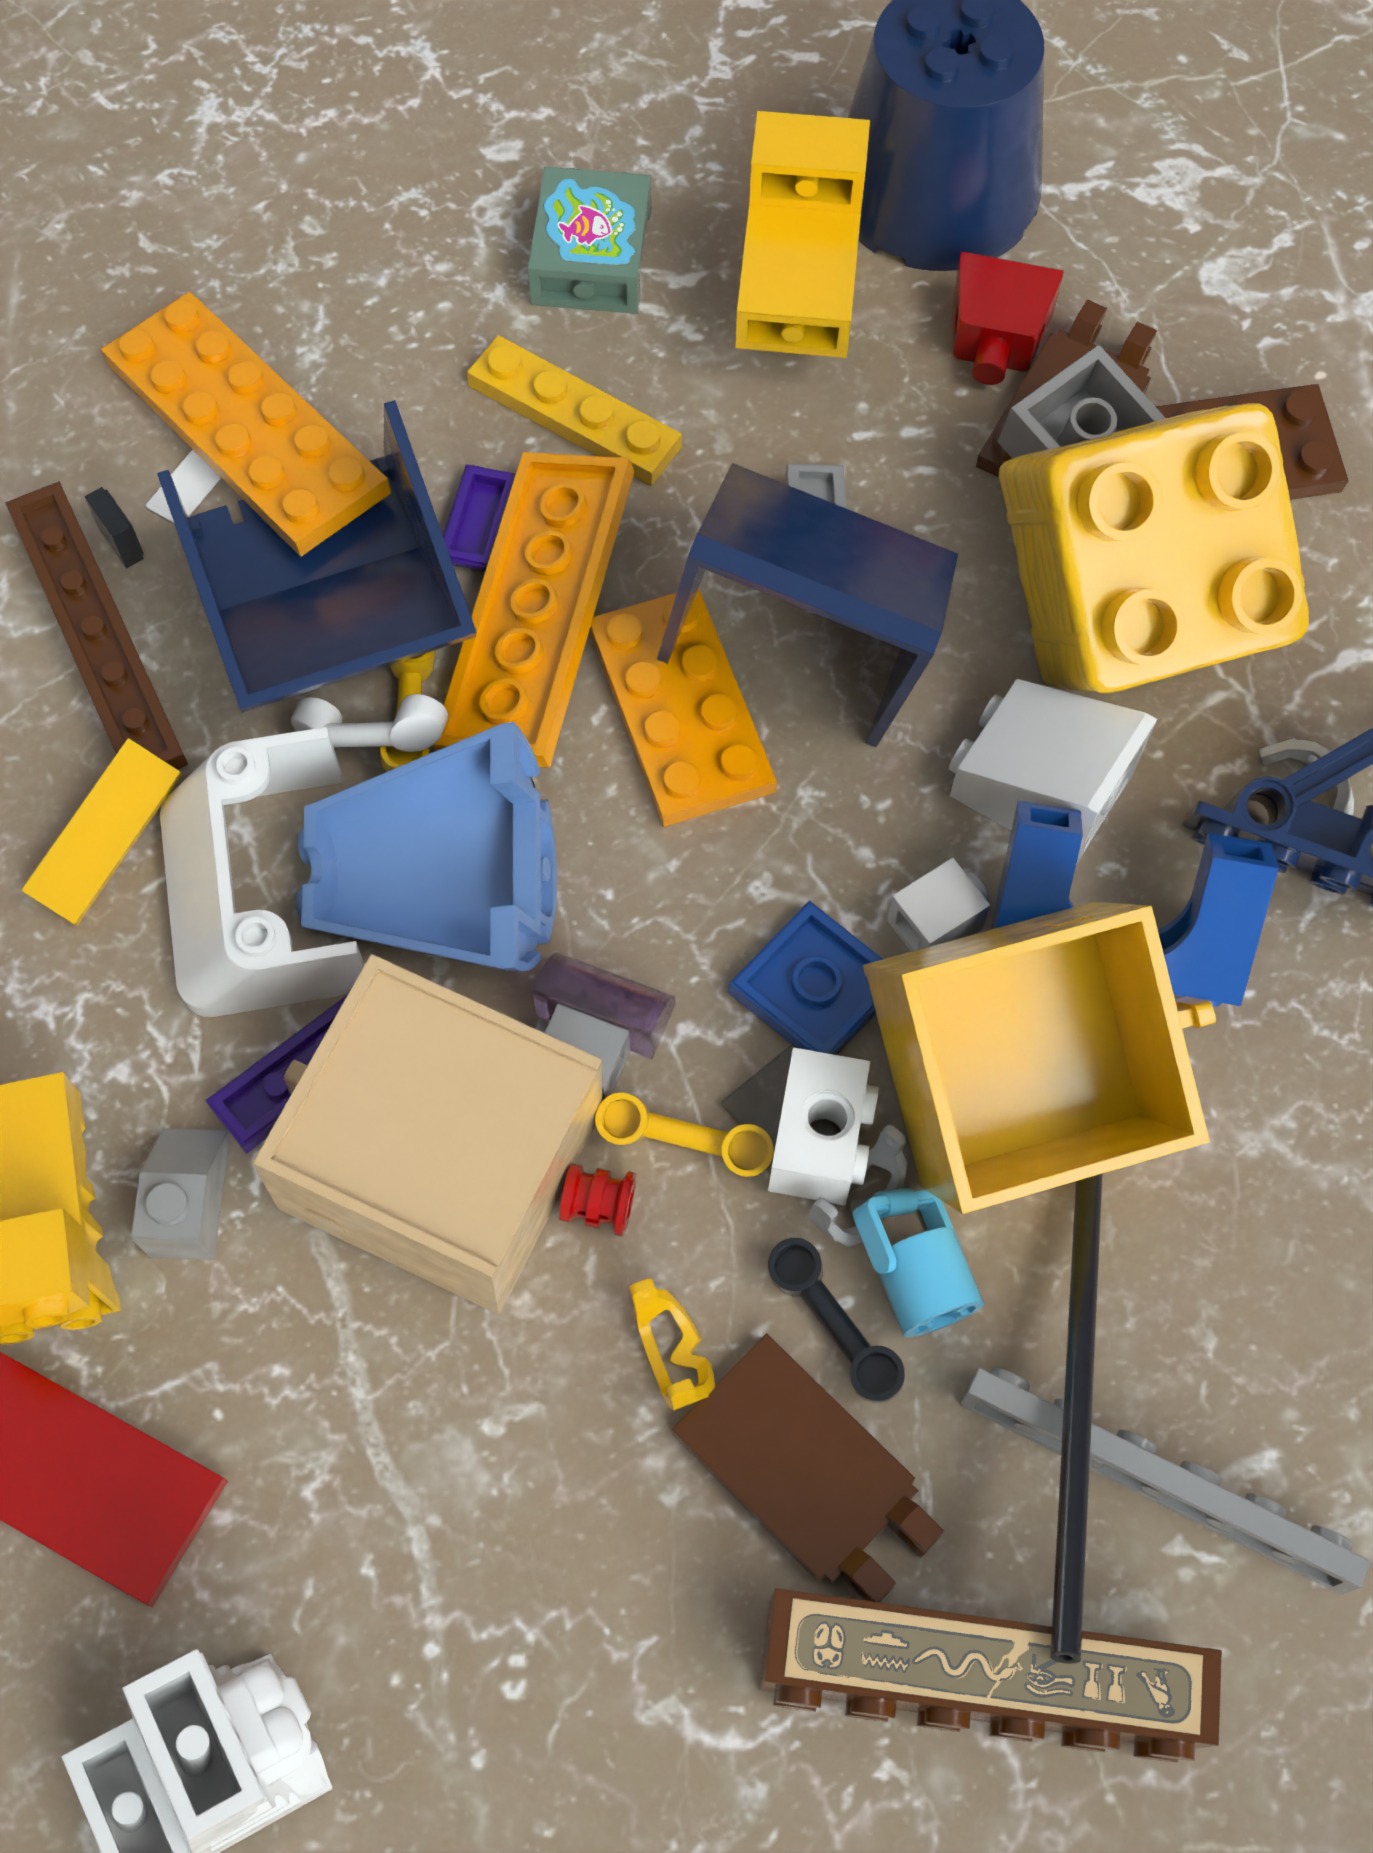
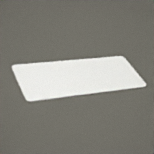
M193 449L171 474L188 517L221 479ZM160 487L146 503V507L174 523L162 487Z

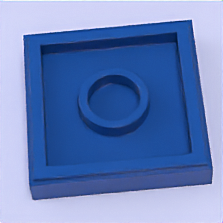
M809 900L735 976L728 985V993L795 1048L838 1055L876 1014L863 965L883 960V958Z

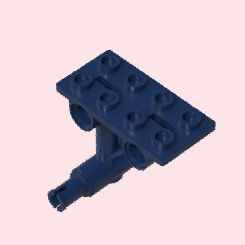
M1373 728L1283 780L1267 776L1254 779L1229 800L1224 809L1198 801L1186 814L1182 826L1194 830L1192 840L1202 845H1205L1207 833L1271 843L1279 867L1278 872L1286 873L1288 867L1297 868L1311 873L1309 883L1323 890L1345 895L1347 889L1371 895L1368 905L1373 907V860L1370 853L1371 844H1373V805L1366 806L1363 817L1360 819L1311 801L1373 765ZM1249 800L1257 801L1265 807L1269 816L1268 825L1260 824L1252 819L1247 809V802Z

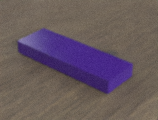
M347 995L205 1100L209 1108L246 1154L268 1137L291 1096L284 1081V1075L291 1062L297 1060L306 1065L309 1064Z

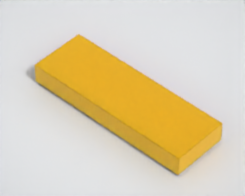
M128 738L21 891L75 926H78L182 776L181 772Z

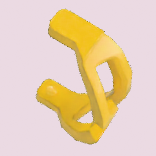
M647 1278L630 1285L629 1290L634 1305L633 1311L636 1325L666 1405L670 1409L676 1410L709 1397V1394L715 1388L714 1371L711 1362L705 1357L692 1355L702 1339L684 1306L668 1290L656 1289L652 1278ZM665 1310L670 1311L683 1333V1337L673 1351L670 1361L676 1366L697 1370L698 1384L696 1386L693 1385L691 1379H685L674 1384L670 1381L650 1327V1322Z

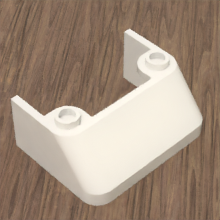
M327 727L234 741L222 745L178 785L161 806L160 823L176 986L186 1006L197 1015L217 1017L347 995L364 967L356 941L293 951L290 932L285 922L278 915L266 910L236 913L224 805L249 801L257 796L343 783L342 772Z

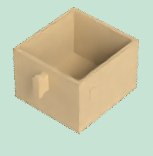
M371 954L309 1064L306 1065L300 1061L293 1060L284 1075V1081L291 1096L252 1164L279 1210L500 1315L564 1188L570 1165L577 1163L596 1125V1111L602 1102L603 1060Z

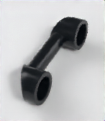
M788 1238L779 1242L771 1251L768 1259V1269L773 1282L784 1294L803 1299L850 1361V1378L856 1393L864 1400L873 1403L887 1402L896 1397L901 1391L905 1380L904 1365L900 1357L893 1350L884 1346H871L822 1282L823 1265L820 1254L813 1244L802 1238Z

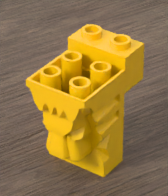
M757 111L751 160L749 210L737 305L735 348L847 358L870 120Z
M64 1072L0 1085L1 1345L27 1341L34 1337L35 1329L60 1324L61 1329L65 1330L89 1328L102 1322L101 1315L121 1311L120 1297L114 1286L110 1267L96 1251L97 1242L103 1237L102 1227L88 1211L90 1203L96 1197L93 1184L86 1178V1149L82 1135L86 1127L81 1093Z

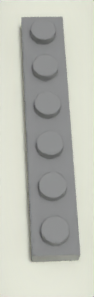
M995 1367L989 1373L979 1368L970 1380L960 1405L1061 1455L1064 1399L1057 1398L1052 1404L1028 1392L1030 1384L1010 1371ZM1093 1423L1091 1424L1089 1470L1339 1594L1362 1588L1371 1560L1352 1552L1353 1543L1347 1537L1331 1529L1316 1525L1312 1526L1311 1530H1308L1285 1519L1287 1510L1266 1497L1247 1493L1246 1497L1243 1498L1220 1487L1222 1479L1213 1471L1188 1461H1183L1181 1466H1178L1156 1455L1157 1446L1136 1433L1118 1430L1117 1435Z

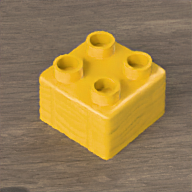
M1247 403L1189 412L1099 438L1021 455L1005 461L1000 466L999 480L1007 508V521L1011 526L1016 548L1019 576L1031 621V636L1034 641L1039 672L1047 686L1087 692H1119L1193 670L1287 646L1301 639L1307 632L1309 609L1304 590L1305 583L1301 570L1299 546L1283 468L1277 427L1272 412L1266 406L1260 403Z

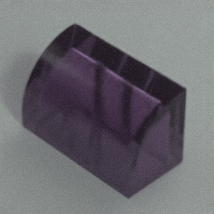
M558 952L552 954L544 964L532 987L536 1016L550 1020L557 1004H562L629 1030L630 1051L653 1059L676 1005L675 996Z

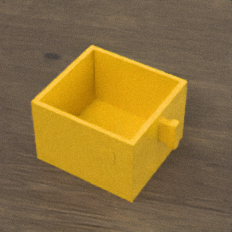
M1091 902L863 965L917 1170L919 1186L961 1214L1210 1142L1182 1028L1189 1026L1200 1028L1216 1022L1212 1003L1209 1000L1188 996L1179 999L1174 998L1152 906Z

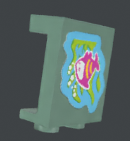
M544 166L528 264L531 305L638 314L640 270L647 221L651 217L652 210L651 175Z

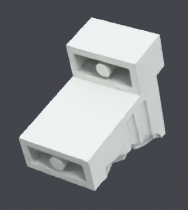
M198 1649L122 1688L133 1719L61 1756L101 1853H220L332 1790L321 1753L308 1729L307 1721L310 1719L311 1711L296 1679L291 1676L285 1677L271 1654L253 1662L238 1665L233 1669H230L228 1665L215 1669L214 1665L207 1664L203 1653H199Z

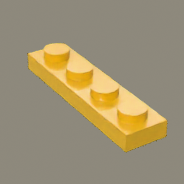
M500 335L493 340L467 371L469 387L595 456L630 458L635 472L634 477L650 486L655 483L682 448V434Z

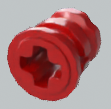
M570 1165L564 1183L559 1220L570 1222L574 1217L586 1219L585 1226L598 1229L601 1223L612 1224L615 1235L622 1237L627 1228L633 1205L636 1173L628 1171L621 1180L611 1178L610 1170L597 1168L595 1174L584 1172L582 1165Z

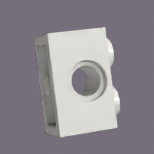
M793 1047L768 1187L769 1192L813 1200L822 1197L829 1203L846 1205L851 1183L863 1185L870 1146L857 1144L860 1124H873L879 1086L867 1085L870 1061ZM819 1119H827L836 1123L841 1132L833 1136H824L815 1132L811 1128L810 1123Z

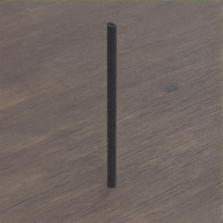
M1103 1174L1076 1181L1050 1651V1657L1053 1660L1067 1664L1081 1661Z

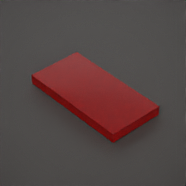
M0 1352V1520L153 1608L228 1480Z

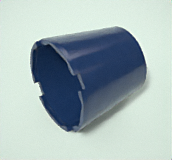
M892 0L881 13L848 118L870 120L858 241L872 252L876 253L878 248L893 255L905 258V266L928 271L958 270L961 251L998 258L1008 252L1023 238L1024 230L1031 223L1034 216H1036L1042 192L1045 49L1043 32L1036 17L1020 0Z

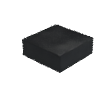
M100 487L84 496L100 532L127 569L143 560L142 555H144L134 528L109 491Z

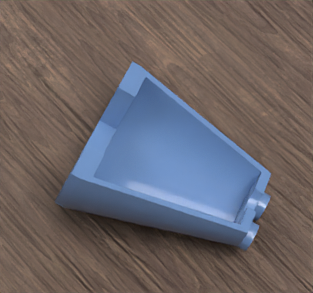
M515 722L502 723L305 806L304 828L300 830L298 835V850L302 861L307 865L311 864V876L307 884H302L296 897V907L301 920V927L508 972L528 971L537 966L541 961L540 951H534L537 944L550 942L555 919L557 899L556 845L549 800H540V792L533 787L531 777L539 776L540 768L529 742Z

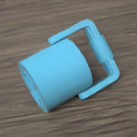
M911 1188L879 1191L874 1197L855 1208L853 1211L855 1224L873 1268L878 1272L904 1337H917L943 1329L973 1315L985 1305L962 1251L959 1239L940 1199L927 1190L914 1191ZM920 1210L928 1231L911 1236L891 1246L879 1217L886 1218L906 1215Z

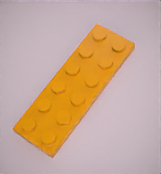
M190 291L101 348L107 365L300 557L392 493L388 478Z
M522 453L471 616L477 634L476 637L463 641L443 705L448 712V720L441 738L432 746L435 751L502 723L515 722L529 742L539 767L550 768L635 473L630 458Z

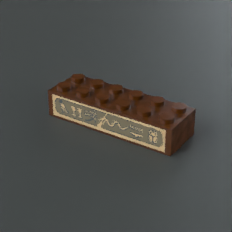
M775 1588L768 1607L759 1690L775 1692L773 1706L816 1712V1708H821L822 1699L846 1702L845 1716L888 1722V1718H895L896 1710L918 1712L917 1726L923 1728L960 1732V1729H970V1720L990 1723L989 1736L994 1738L1033 1742V1739L1044 1740L1045 1731L1062 1733L1061 1747L1105 1752V1749L1119 1750L1120 1741L1134 1743V1757L1178 1763V1760L1195 1761V1749L1219 1746L1222 1650L1082 1631L1081 1661L1067 1664L1057 1662L1050 1657L1052 1626Z

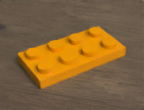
M699 588L668 664L657 660L677 592L595 616L592 619L589 630L663 828L774 794L777 789V780Z

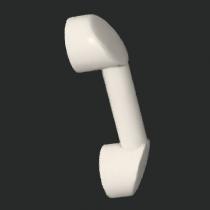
M412 694L402 700L394 722L342 723V715L335 706L325 700L308 697L301 699L297 703L291 717V724L296 732L327 727L333 747L394 746L396 749L404 752H417L433 746L441 738L448 720V712L437 700L426 695Z

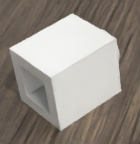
M951 858L892 895L887 921L912 952L971 936L982 930L990 908L989 896L981 880L972 872L968 871L965 873L955 859Z

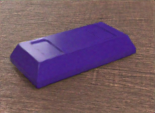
M469 464L465 465L443 533L453 565L486 571L514 482L515 473Z

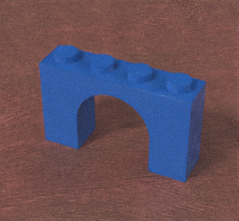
M1017 801L990 930L1074 907L1069 894L1083 837L1081 811ZM1207 833L1193 891L1187 905L1172 922L1158 929L1174 995L1209 1000L1213 1007L1220 1006L1222 1003L1236 1006L1242 1005L1279 870L1271 843Z

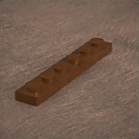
M60 481L5 502L115 753L119 752L129 738L177 770L187 766L188 762Z

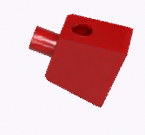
M961 251L953 293V355L959 360L974 362L972 375L975 380L986 385H996L1004 380L1006 369L1025 371L1030 368L1053 316L1064 270Z

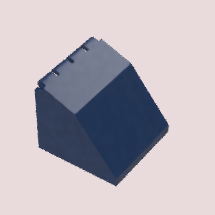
M396 400L384 403V456L370 460L388 478L392 493L302 557L244 500L238 501L244 522L233 524L227 505L188 517L169 469L157 473L241 713L476 637L477 632Z
M732 463L687 557L657 660L668 664L705 571L708 570L900 647L866 740L867 744L877 747L935 653L943 630L958 553Z

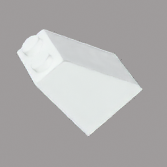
M1016 679L1004 698L995 694L989 701L978 723L984 729L976 741L972 742L966 738L957 749L948 770L955 773L950 797L1009 830L1012 829L1018 800L1081 811L1083 837L1077 859L1078 863L1133 776L1157 718L1145 712Z

